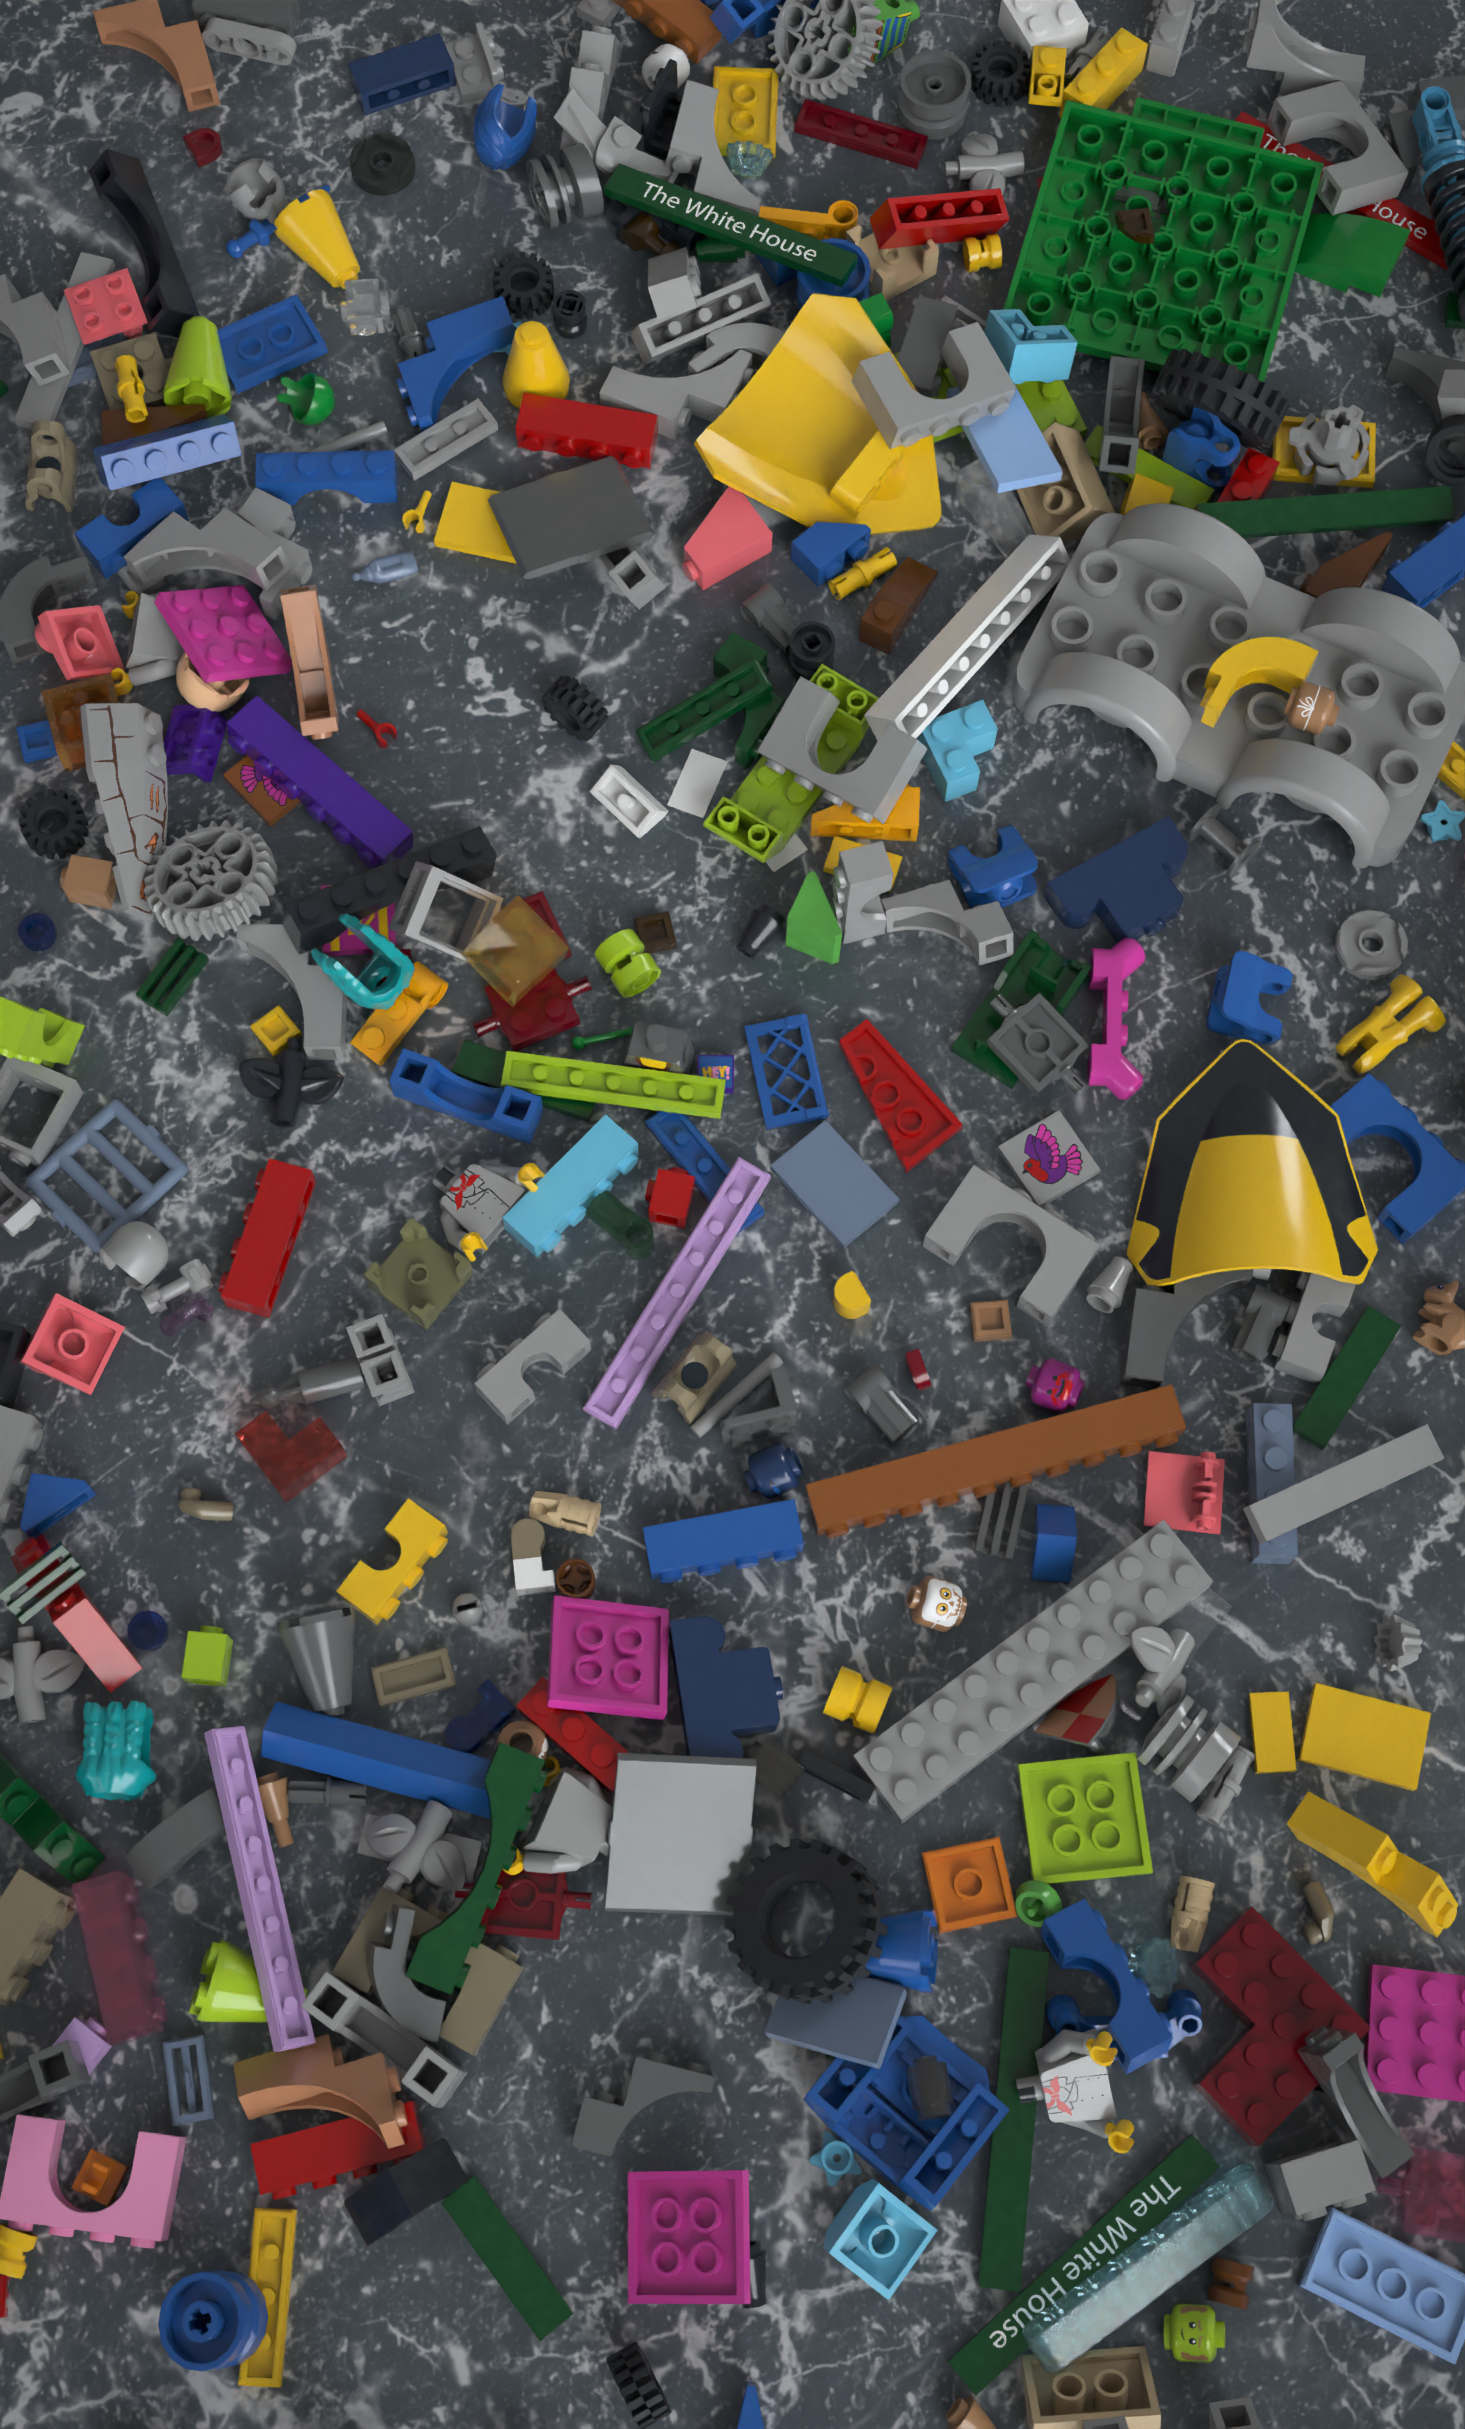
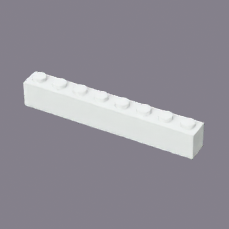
M1029 534L866 712L864 716L877 741L887 724L917 738L1059 581L1070 562L1060 537Z

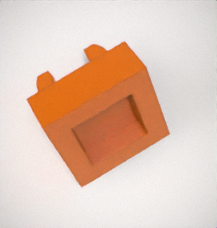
M90 2149L71 2189L109 2207L130 2167L95 2149Z

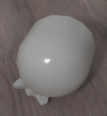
M252 158L240 163L227 178L225 185L227 196L243 216L249 219H268L269 223L274 224L276 216L290 204L285 200V186L282 179L264 158Z
M134 1221L120 1226L100 1249V1257L108 1270H112L117 1264L130 1275L125 1281L127 1286L141 1290L166 1267L169 1259V1247L166 1239L157 1229L147 1223Z

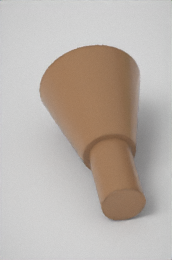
M1141 391L1138 447L1153 450L1166 442L1169 432L1153 408H1151L1147 393Z
M278 1771L256 1778L264 1814L269 1823H272L279 1848L293 1844L294 1840L287 1819L289 1817L288 1776L280 1778Z
M972 2395L964 2400L961 2397L955 2400L946 2414V2420L949 2421L947 2429H997Z

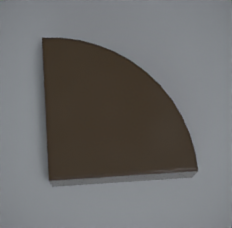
M1149 208L1116 211V224L1125 236L1139 243L1152 244L1154 242L1155 235Z

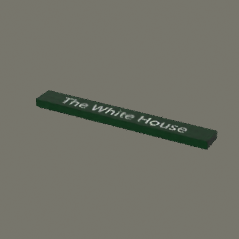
M620 163L604 186V193L607 197L842 288L858 263L857 254Z
M1189 2134L947 2360L975 2396L1220 2168L1193 2134Z

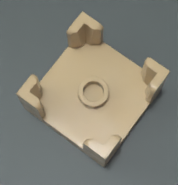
M860 225L846 231V240L860 247L869 259L871 268L869 289L874 295L882 293L886 301L936 275L939 248L932 239L927 240L926 251L922 245L879 250L874 233L861 239L862 227Z

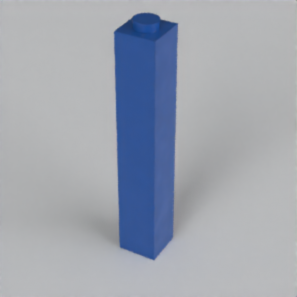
M280 1702L275 1703L265 1724L262 1736L261 1757L423 1801L433 1800L446 1807L482 1817H490L489 1800L483 1779L491 1759Z

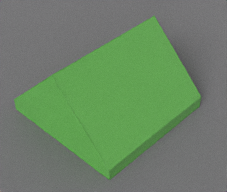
M815 871L807 874L788 914L786 946L830 964H835L839 962L842 932Z

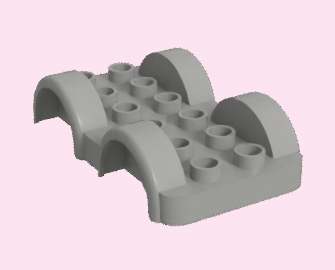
M1155 503L1138 506L1128 511L1125 515L1113 512L1102 514L1093 520L1087 528L1019 659L1012 687V699L1016 707L1023 712L1024 719L1030 724L1035 723L1042 709L1051 705L1070 704L1090 708L1099 718L1112 725L1130 728L1147 743L1154 753L1157 761V780L1167 782L1174 779L1216 798L1217 804L1222 809L1230 808L1233 800L1242 794L1249 792H1272L1284 795L1302 809L1314 813L1327 814L1349 834L1355 847L1352 865L1355 868L1362 869L1368 865L1380 867L1393 861L1402 850L1413 830L1465 717V662L1461 661L1459 648L1448 630L1430 613L1414 603L1384 591L1357 587L1334 589L1321 594L1317 598L1266 577L1263 564L1254 549L1236 531L1223 522L1188 507ZM1260 637H1280L1294 640L1319 651L1305 682L1333 690L1335 693L1334 704L1340 706V710L1333 727L1326 725L1323 732L1314 735L1289 726L1288 716L1283 715L1290 693L1269 684L1256 683L1240 688L1231 696L1214 728L1201 722L1205 708L1201 707L1200 703L1207 691L1204 688V684L1213 663L1225 651L1241 642Z

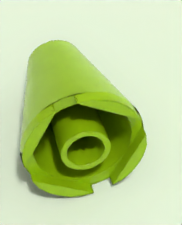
M195 316L184 322L163 388L164 403L166 406L205 404L208 417L210 418L225 414L230 410L232 394L217 327L209 319Z

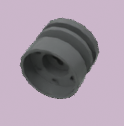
M583 143L560 149L559 167L548 153L543 155L542 164L538 158L527 160L526 166L530 195L536 211L548 230L558 228L559 219L562 224L569 225L571 223V207H573L578 217L582 220L602 214L604 211V200L599 178L592 158Z

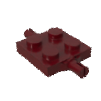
M550 959L484 987L492 1007V1016L473 1023V1027L478 1038L498 1029L507 1038L513 1052L519 1051L580 1025L579 1016L573 1006V997L589 990L591 991L592 987L587 976L566 984L558 976Z
M523 1868L520 1873L509 1875L502 1869L496 1882L497 1885L502 1886L497 1903L493 1910L486 1907L480 1923L486 1925L484 1934L560 1940L561 1922L567 1907L591 1910V1902L576 1901V1899L592 1900V1892L568 1891L566 1872L546 1874L527 1872ZM465 1882L462 1889L471 1890L474 1883ZM455 1890V1898H465L470 1891Z

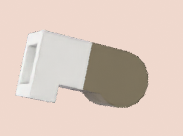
M531 1518L519 1520L511 1530L517 1595L556 1592L554 1571H544L542 1551L546 1545L543 1526Z

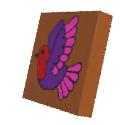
M246 755L223 774L224 780L271 827L301 802L298 798L292 800L287 797L281 790L280 783L272 776L267 778L262 775L255 767L254 761Z

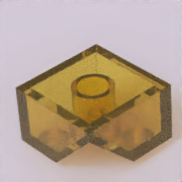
M518 895L489 921L461 955L513 1007L564 960L569 947Z

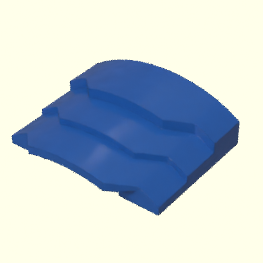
M899 2015L880 2069L836 2057L803 2099L814 2113L856 2154L897 2188L930 2211L937 2206L1010 2110L990 2092L987 2070L952 2043L924 2016L902 2017Z

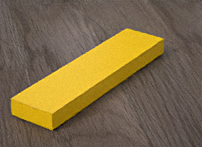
M259 2207L254 2209L248 2277L256 2282L265 2297L268 2321L265 2336L257 2351L240 2364L238 2385L282 2387L298 2209Z

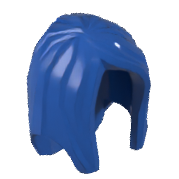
M502 84L494 86L478 105L473 123V142L482 164L493 170H505L517 164L530 148L537 130L536 100L529 96L525 111L500 100L504 88Z

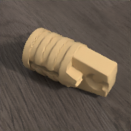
M535 1491L529 1508V1517L555 1528H563L567 1531H575L576 1533H583L591 1537L595 1534L601 1513V1503L591 1502L587 1499L583 1500L575 1496L571 1497L567 1494Z
M1179 1876V1887H1177V1897L1175 1898V1907L1172 1912L1171 1947L1186 1952L1198 1953L1208 1924V1914L1211 1909L1210 1903L1213 1898L1212 1893L1215 1883L1188 1876Z

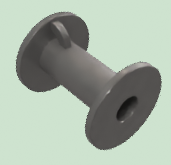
M1216 804L1199 819L1188 834L1187 840L1192 842L1202 835L1233 862L1227 871V875L1231 877L1253 856L1261 841L1255 839L1248 846L1245 845L1215 819L1221 809V806Z

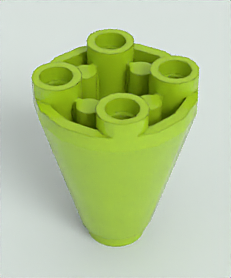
M219 1940L218 1943L212 1941L210 1948L206 1950L200 1973L206 1975L205 1982H200L198 1989H195L188 2013L196 2015V2020L203 2022H267L253 1956L228 1941ZM304 1988L305 1997L307 1995L306 1988Z

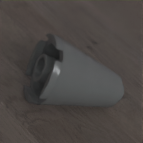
M353 1606L276 1622L278 1633L312 1711H321V1714L328 1716L344 1714V1706L352 1704L355 1630Z

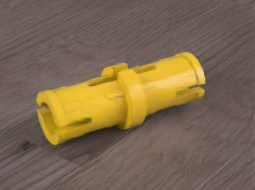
M130 355L119 356L114 365L119 380L117 391L124 403L126 419L133 423L142 422L148 416V412L143 398L145 387L138 375L136 359Z
M885 547L864 561H856L852 564L853 567L829 580L828 586L833 596L838 593L835 598L840 601L862 586L865 588L873 584L872 581L897 567V560L893 552L889 553L890 549Z

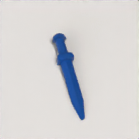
M326 185L318 189H323L329 192L330 186ZM307 193L298 198L300 203L310 199ZM254 218L249 223V231L236 240L230 239L227 242L226 250L231 257L241 258L243 256L242 252L256 243L260 246L268 245L270 243L269 235L274 233V230H277L274 224L269 223L268 219L259 223Z

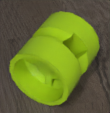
M625 929L613 934L600 944L594 954L605 972L612 974L611 981L624 998L633 997L643 992L661 974L660 968L651 955L643 953L645 947L633 929Z

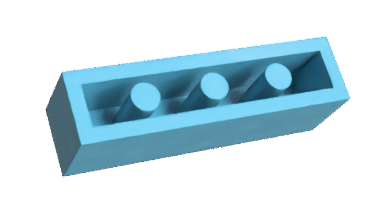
M605 1114L545 1174V1177H542L536 1183L538 1186L537 1191H528L502 1217L505 1230L536 1258L543 1251L550 1252L560 1242L562 1238L560 1234L569 1225L574 1227L585 1217L588 1211L586 1208L596 1198L598 1201L603 1199L613 1187L611 1182L620 1173L626 1175L634 1168L639 1160L637 1157L639 1155L638 1142Z

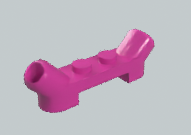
M1126 937L1111 949L1092 948L1090 965L1093 967L1089 976V990H1103L1102 1044H1092L1087 1056V1085L1106 1086L1118 1100H1128L1143 1084V1075L1121 1053V1046L1127 1045L1128 1025L1122 1024V1012L1126 1013L1128 1009V991L1122 990V982L1145 962L1143 947L1135 939Z

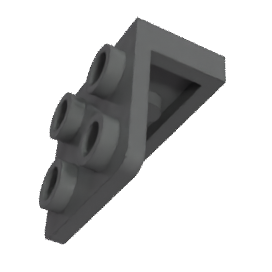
M786 1366L771 1369L770 1389L775 1407L721 1421L720 1431L723 1444L731 1443L733 1448L743 1447L753 1443V1438L768 1434L770 1439L780 1438L790 1434V1429L796 1428L797 1408L800 1407L799 1398L801 1397L797 1379L795 1376L788 1377Z

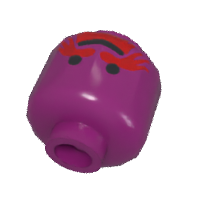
M1048 1358L1040 1367L1033 1365L1026 1381V1387L1031 1388L1030 1396L1034 1404L1062 1414L1068 1408L1075 1409L1081 1397L1085 1381L1080 1379L1081 1376L1078 1368L1059 1360Z

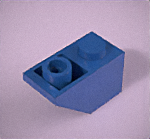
M816 522L792 541L791 561L819 587L827 580L839 576L844 567L852 560L858 561L867 553L871 529L864 524Z

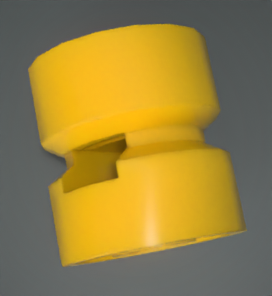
M842 1666L823 1714L842 1722L847 1718H851L854 1727L874 1735L893 1687L875 1679H871L866 1683L863 1681L861 1673Z

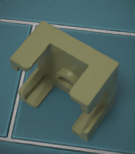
M411 1217L400 1230L402 1238L400 1244L380 1267L375 1261L363 1275L371 1290L427 1331L473 1275L470 1261L457 1251L453 1253V1256L429 1238L426 1228Z

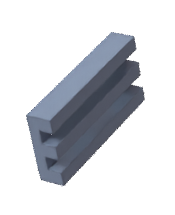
M205 2035L163 2042L172 2125L178 2126L215 2119ZM192 2045H196L203 2112H198L190 2049ZM176 2048H181L189 2111L187 2115H182L174 2053Z

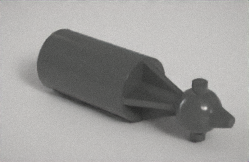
M354 1355L298 1371L279 1389L266 1386L259 1391L258 1395L250 1400L251 1406H262L266 1409L276 1407L280 1400L310 1404L366 1388L358 1358Z

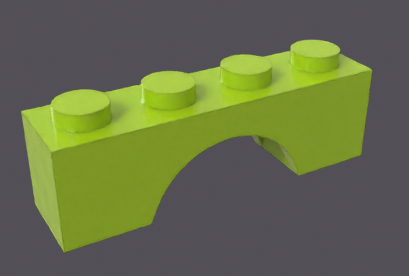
M0 996V1055L11 1059L16 1058L24 1062L30 1061L38 1065L43 1064L51 1068L54 1067L55 1063L69 1065L85 1025L44 1008H40L37 1011L17 1001Z

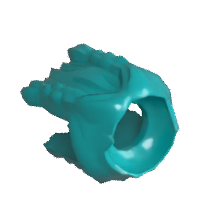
M341 914L338 918L339 921L373 951L371 959L365 964L359 975L354 977L338 961L332 957L330 958L325 953L322 954L315 948L311 951L312 957L324 973L328 975L330 981H333L335 986L339 987L354 1003L369 1009L387 1010L394 1005L396 998L403 989L409 987L415 970L413 962L407 955L402 954L394 943L388 941L382 934L375 932L371 926L361 924L359 919L354 916ZM387 977L386 980L379 987L376 988V984L381 980V978Z
M117 1701L110 1702L107 1707H101L98 1702H86L83 1712L85 1721L83 1729L85 1735L83 1739V1760L75 1771L76 1781L81 1785L86 1796L90 1795V1797L109 1801L117 1799L130 1801L141 1798L147 1787L156 1781V1773L151 1769L150 1732L154 1721L152 1708L146 1707L144 1702L130 1701L127 1709L123 1708L122 1703Z

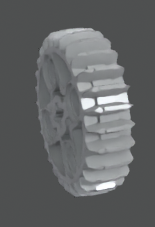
M786 0L784 5L776 4V8L780 13L778 17L770 18L771 21L776 23L775 30L768 31V34L774 37V42L769 44L768 48L776 51L770 60L778 64L775 72L783 76L781 81L790 86L792 91L802 94V96L824 101L826 98L836 99L838 93L848 95V86L858 88L856 78L858 76L864 79L867 78L864 72L865 67L875 66L870 60L871 55L880 53L874 47L875 41L883 39L882 36L876 34V29L883 25L881 21L874 19L881 12L878 7L873 6L876 0H843L840 9L839 4L841 0H819L815 9L810 7L814 0ZM803 16V20L799 25L800 18ZM855 20L857 22L856 35L850 32ZM797 37L800 40L794 50V38ZM851 46V51L847 56L848 48ZM811 62V67L807 72L808 65ZM834 62L839 63V69L829 75Z
M224 820L220 827L217 826L216 822L211 821L209 827L203 828L202 825L198 824L197 830L191 833L185 829V836L180 839L173 836L172 840L174 843L171 846L162 845L164 853L153 856L156 865H149L147 867L150 875L144 878L146 885L144 893L148 906L162 927H166L171 934L178 933L182 939H186L190 935L194 941H198L201 935H204L208 941H211L213 934L219 933L224 938L225 931L233 929L235 932H238L237 926L245 922L250 925L249 917L252 915L261 916L259 907L269 906L270 902L267 896L275 894V887L273 885L278 883L276 875L278 869L269 846L259 833H255L251 827L244 828L240 822H236L231 826L227 820Z

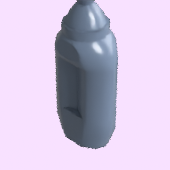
M404 551L370 561L359 573H353L352 579L354 581L361 579L368 582L385 583L412 576L418 572L413 553Z

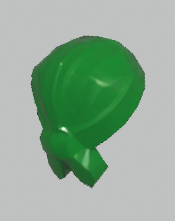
M306 373L297 382L286 376L280 377L281 383L287 388V393L278 394L275 398L278 402L290 404L293 418L297 423L315 426L322 424L331 416L336 405V398L332 386L321 375Z

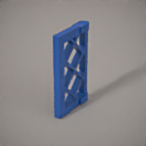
M799 1014L744 1026L766 1130L828 1118V1107L825 1101L807 1015ZM800 1029L803 1042L801 1047L784 1038L787 1031ZM769 1035L775 1041L764 1055L760 1052L757 1037ZM780 1042L797 1052L787 1067L769 1058ZM801 1055L807 1061L810 1074L808 1081L791 1071ZM765 1063L782 1072L772 1088L766 1082L763 1068ZM786 1076L804 1085L794 1102L777 1092ZM810 1089L814 1092L817 1107L805 1109L798 1105L807 1090ZM773 1096L790 1106L786 1113L773 1114L770 1100Z

